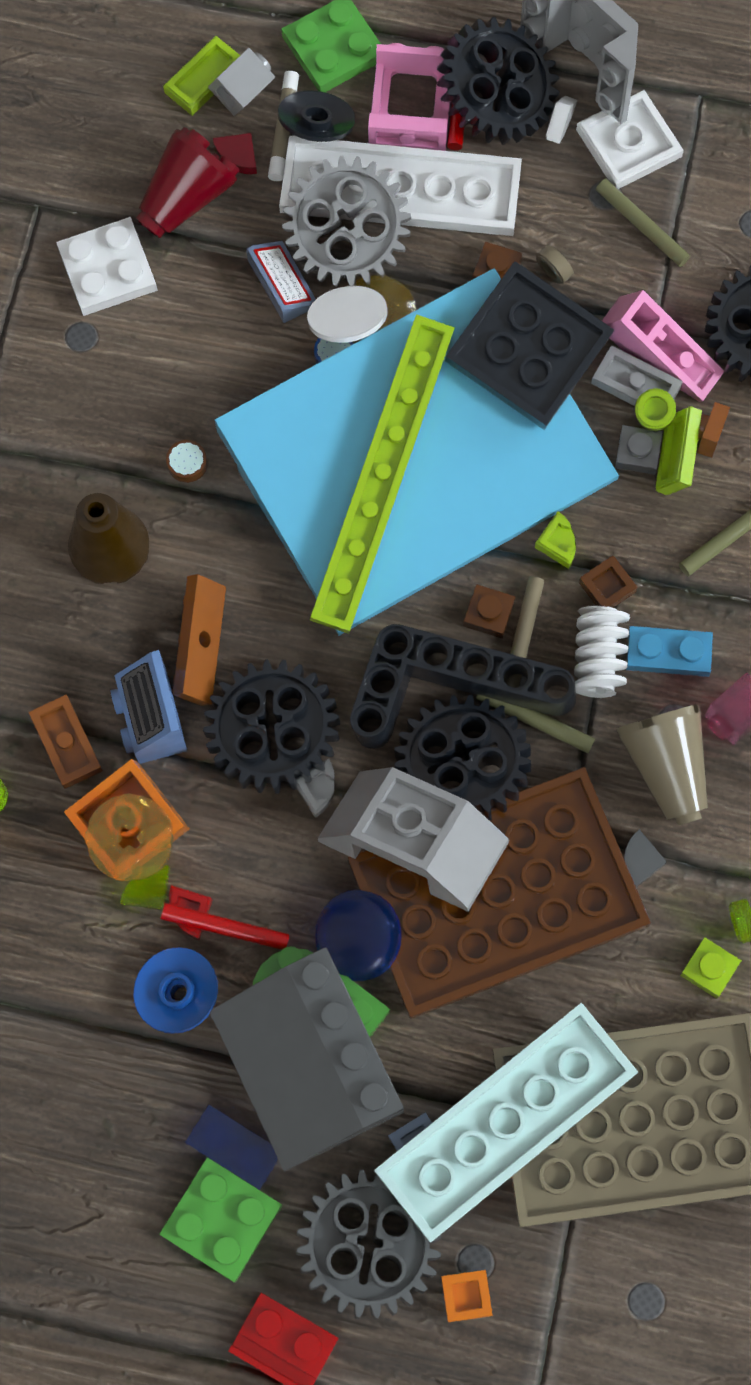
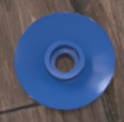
M181 947L163 950L152 956L137 975L133 993L135 1007L140 1017L149 1026L160 1032L175 1034L189 1031L208 1017L216 1003L218 980L215 970L204 956L194 950ZM179 988H186V996L180 1001H175V992Z

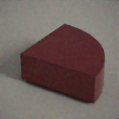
M251 133L213 138L214 149L219 157L223 155L239 168L240 173L257 174Z

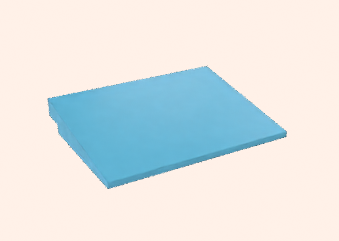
M495 268L215 419L217 433L236 462L240 475L316 599L416 314L455 327L445 354L446 357L500 282L501 278ZM443 360L351 629L554 516L557 511L561 512L618 480L619 475L571 395L567 397L546 429L543 430ZM336 630V632H337V634H338L339 636H340L341 634L345 633V632Z

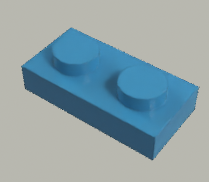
M629 627L626 670L709 677L712 662L713 632Z

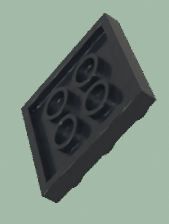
M514 261L446 355L444 361L545 430L611 337L614 329Z

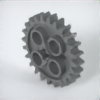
M360 1170L357 1183L352 1184L346 1174H343L340 1178L341 1189L337 1190L328 1182L324 1187L328 1197L326 1200L316 1195L312 1197L311 1202L318 1210L317 1213L304 1211L302 1214V1218L311 1227L297 1230L296 1236L308 1241L307 1245L296 1249V1255L309 1257V1262L300 1268V1273L308 1274L314 1272L316 1277L310 1283L309 1290L323 1286L326 1291L321 1303L325 1304L335 1297L339 1300L337 1305L338 1314H341L349 1304L354 1307L355 1319L360 1318L364 1308H369L373 1320H377L380 1316L381 1306L384 1305L392 1316L396 1315V1300L400 1299L405 1305L410 1307L414 1303L410 1290L413 1289L421 1294L427 1290L420 1277L433 1278L436 1275V1271L427 1264V1261L438 1260L441 1257L440 1252L430 1248V1244L439 1241L441 1235L430 1243L377 1174L373 1182H368L364 1170ZM376 1205L378 1213L373 1233V1243L379 1244L380 1248H375L370 1256L368 1280L365 1285L359 1283V1275L363 1261L364 1246L357 1244V1241H362L368 1229L370 1206ZM346 1207L354 1208L360 1213L362 1224L356 1229L344 1228L338 1220V1212ZM388 1215L399 1216L405 1223V1233L399 1237L388 1235L382 1227L383 1218ZM338 1252L350 1254L355 1262L354 1271L348 1275L336 1273L331 1266V1257ZM382 1259L393 1261L399 1269L398 1279L394 1282L382 1281L376 1274V1263Z

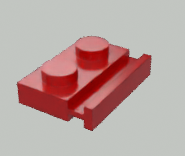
M260 1293L228 1352L284 1385H314L339 1338L267 1295Z

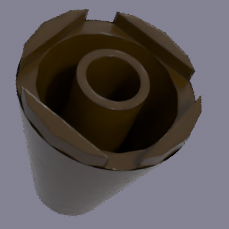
M93 493L84 497L77 506L68 540V552L72 564L81 576L96 584L117 582L118 584L126 582L138 574L148 560L149 535L144 523L137 515L110 496L103 493Z

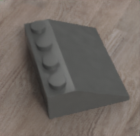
M326 947L282 968L210 1011L284 1172L404 1113V1107Z

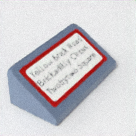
M283 241L258 244L246 248L248 261L283 323L308 312L316 298Z

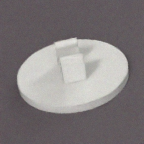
M363 286L340 287L324 293L312 303L307 314L310 330L323 340L339 343L357 341L373 334L383 325L387 317V305L383 296L371 288Z

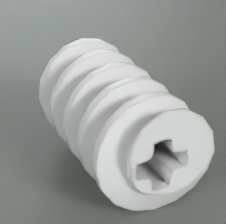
M586 606L578 610L581 616L577 618L576 625L580 630L576 635V644L579 646L575 652V659L579 663L574 668V675L578 678L575 681L576 693L595 698L612 697L616 695L614 687L623 686L627 683V679L615 675V671L627 668V662L616 659V655L628 652V646L617 643V639L628 637L629 631L625 628L617 627V624L629 621L630 615L612 607Z

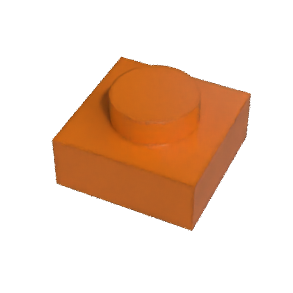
M486 1270L441 1276L448 1322L493 1316Z

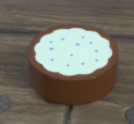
M181 440L170 447L166 455L169 473L180 482L190 483L197 481L207 470L208 461L205 450L195 441Z

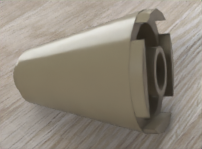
M699 705L687 706L617 728L622 743L666 819L675 818L677 825L701 819L700 810L708 808Z

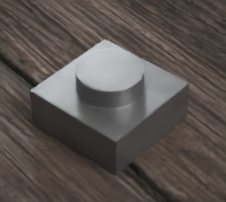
M622 425L615 468L655 474L662 431H651L644 428Z

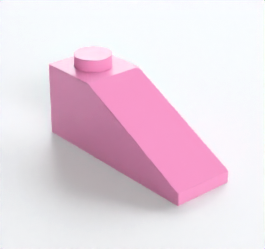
M644 290L620 296L602 320V322L614 329L610 339L622 351L683 381L680 390L698 402H702L725 372Z

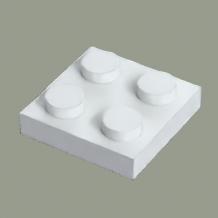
M131 217L56 242L83 316L158 291Z

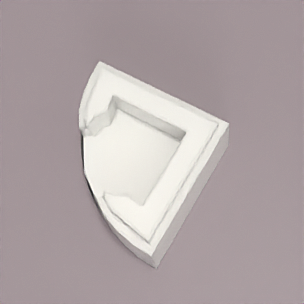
M564 96L556 102L546 133L547 140L556 143L561 142L578 100Z

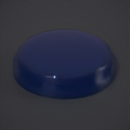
M352 890L341 893L328 902L318 918L315 931L316 947L318 951L325 947L327 948L340 975L349 977L351 981L374 979L387 971L398 955L401 945V926L398 916L393 907L378 894L364 890Z

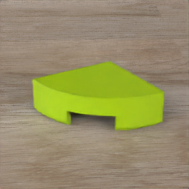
M557 511L536 541L535 548L569 569L576 552L575 536L570 522Z

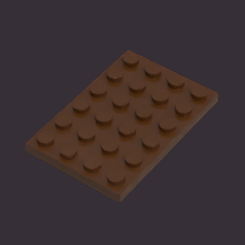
M585 767L519 792L518 801L505 798L507 802V811L505 813L496 807L491 808L492 820L490 822L509 839V843L469 911H465L431 895L427 878L366 850L359 853L356 859L348 857L349 865L410 1019L650 926L651 921Z

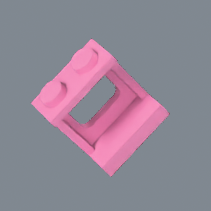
M400 43L377 44L372 110L369 114L368 140L370 144L446 151L450 102H443L440 98L448 91L447 88L439 87L436 84L434 114L431 118L388 114L392 76L398 73L434 77L438 82L444 75L437 71V66L444 60L440 56L444 48L439 46H429L427 48L409 47Z

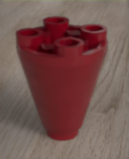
M183 127L181 130L176 129L171 135L139 206L141 212L135 218L159 239L165 231L170 233L229 189L236 182L237 178L235 176L240 171L225 156L221 155L219 157L215 153L211 154L207 150L210 143L194 129L188 130L186 127Z

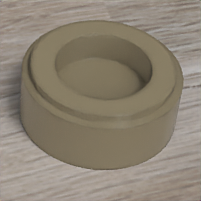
M546 245L536 254L539 266L554 282L563 284L574 274L569 262L553 246Z

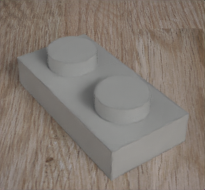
M611 345L592 377L591 384L635 406L637 399L643 392L654 388L667 391L675 399L683 381Z

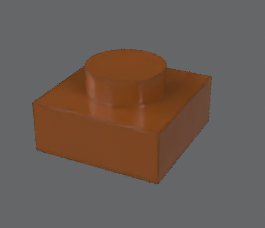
M715 402L710 416L702 413L698 436L701 442L697 453L713 457L730 410L729 406Z

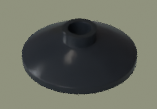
M296 92L285 97L278 108V119L281 125L291 134L309 141L330 142L342 139L351 133L355 125V113L351 106L341 98L326 92Z

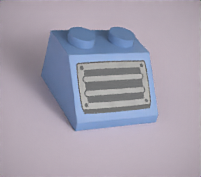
M160 651L150 652L114 675L118 689L110 690L116 714L124 713L127 728L120 729L126 753L134 752L139 764L187 751L168 674Z

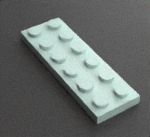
M580 1003L378 1166L374 1172L431 1243L633 1078L638 1071L586 1007Z

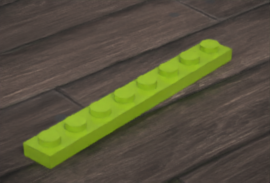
M417 314L415 316L310 621L347 634L350 632L455 327Z

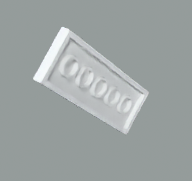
M289 136L279 204L280 213H284V207H295L296 203L289 198L288 193H301L302 189L297 182L298 177L307 182L312 180L309 167L312 166L319 173L324 172V159H327L332 168L338 167L340 156L344 157L347 166L352 167L356 156L361 159L362 169L366 170L368 165L374 161L377 165L375 175L379 176L382 172L388 170L390 172L387 182L388 186L393 183H400L401 189L395 195V198L407 197L408 204L399 209V211L411 214V220L401 223V225L505 236L514 235L522 158L340 140L316 142L297 136ZM349 185L343 190L341 199L348 204H354L362 198L363 190L357 185ZM374 200L370 201L351 218L347 217L346 214L341 215L339 218L354 220L358 215L374 208L377 202ZM316 208L310 213V216L330 218V212L325 208ZM371 218V219H369V220L367 221V222L385 223V222H384L382 219H380V218Z

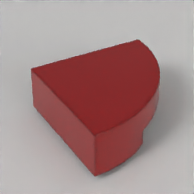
M171 885L169 904L209 913L213 901L211 897ZM177 924L190 937L196 940L200 939L203 930Z

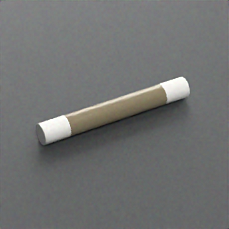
M286 71L284 73L280 103L285 97L297 92L299 74L297 72ZM278 115L268 178L273 181L283 180L290 132L281 125Z

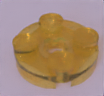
M128 793L113 797L96 809L89 820L84 838L89 856L100 871L111 878L134 881L147 879L158 873L166 865L172 853L174 837L172 822L166 811L159 804L147 797ZM135 827L139 828L141 832L138 834L137 839L140 845L137 848L128 845L123 849L120 845L122 840L121 830L123 828L129 830Z

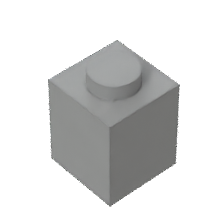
M248 48L208 88L235 116L275 76L271 72V66L261 54L254 53Z

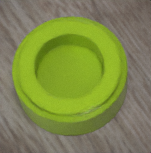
M649 389L643 392L636 401V418L648 430H663L670 426L675 419V401L663 389Z

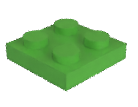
M334 0L281 29L282 38L318 91L327 92L376 65L377 44L381 43L352 0Z
M207 1157L159 1235L236 1283L283 1205Z

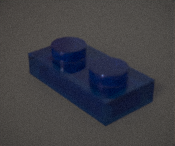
M208 1105L185 1142L258 1190L262 1189L279 1161L269 1142Z

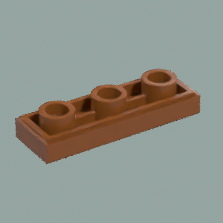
M195 574L187 576L172 695L197 705L205 706L212 705L210 697L214 691L226 586Z

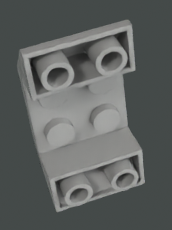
M523 0L520 26H525L524 37L529 39L535 34L538 35L535 46L538 48L547 46V52L564 41L569 40L574 49L588 57L599 70L595 99L602 111L615 118L620 124L627 121L636 65L638 23L613 0Z
M390 767L360 771L319 835L318 842L356 859L362 848L427 878L431 895L465 911H469L508 845L509 839L469 801Z

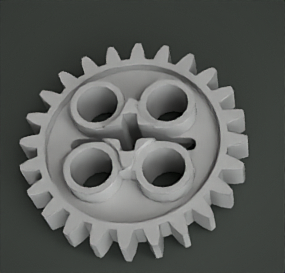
M343 156L339 157L338 167L332 168L330 162L324 159V172L319 173L312 166L309 167L312 180L307 182L298 177L297 182L302 189L301 193H288L289 198L296 204L295 207L283 208L284 214L293 218V221L282 224L284 231L294 232V235L285 241L288 247H300L293 255L294 260L300 261L307 258L308 260L303 270L308 274L317 267L319 269L317 279L321 283L330 274L332 275L334 287L339 286L342 277H347L349 285L355 286L357 276H362L364 282L368 285L370 284L369 272L374 270L379 276L384 277L385 274L382 267L384 262L392 266L397 265L392 255L393 250L397 252H405L406 250L405 246L398 239L399 237H410V230L401 227V223L410 221L411 214L400 212L399 209L408 204L407 197L395 198V195L401 189L400 183L397 182L388 186L387 182L390 172L386 170L379 176L375 175L377 165L374 161L365 170L362 169L361 159L356 156L352 167L347 166ZM349 185H357L363 190L362 198L354 204H348L341 199L343 190ZM374 200L377 202L374 208L354 218L353 223L355 227L352 230L348 231L345 226L341 227L324 243L319 244L317 242L320 236L335 230L341 225L339 218L341 215L346 214L347 217L351 218L370 201ZM316 208H325L330 212L329 221L321 227H315L309 223L310 213ZM371 218H380L385 222L384 232L377 237H371L364 233V225ZM340 240L348 241L353 245L351 255L344 260L335 259L331 255L333 245Z

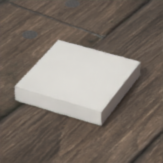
M645 90L630 97L627 121L622 124L604 111L577 123L576 131L607 179L617 189L681 158L684 150Z

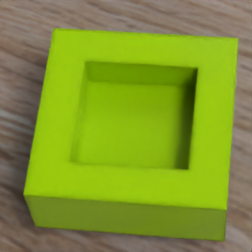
M704 937L680 976L717 999L742 960Z

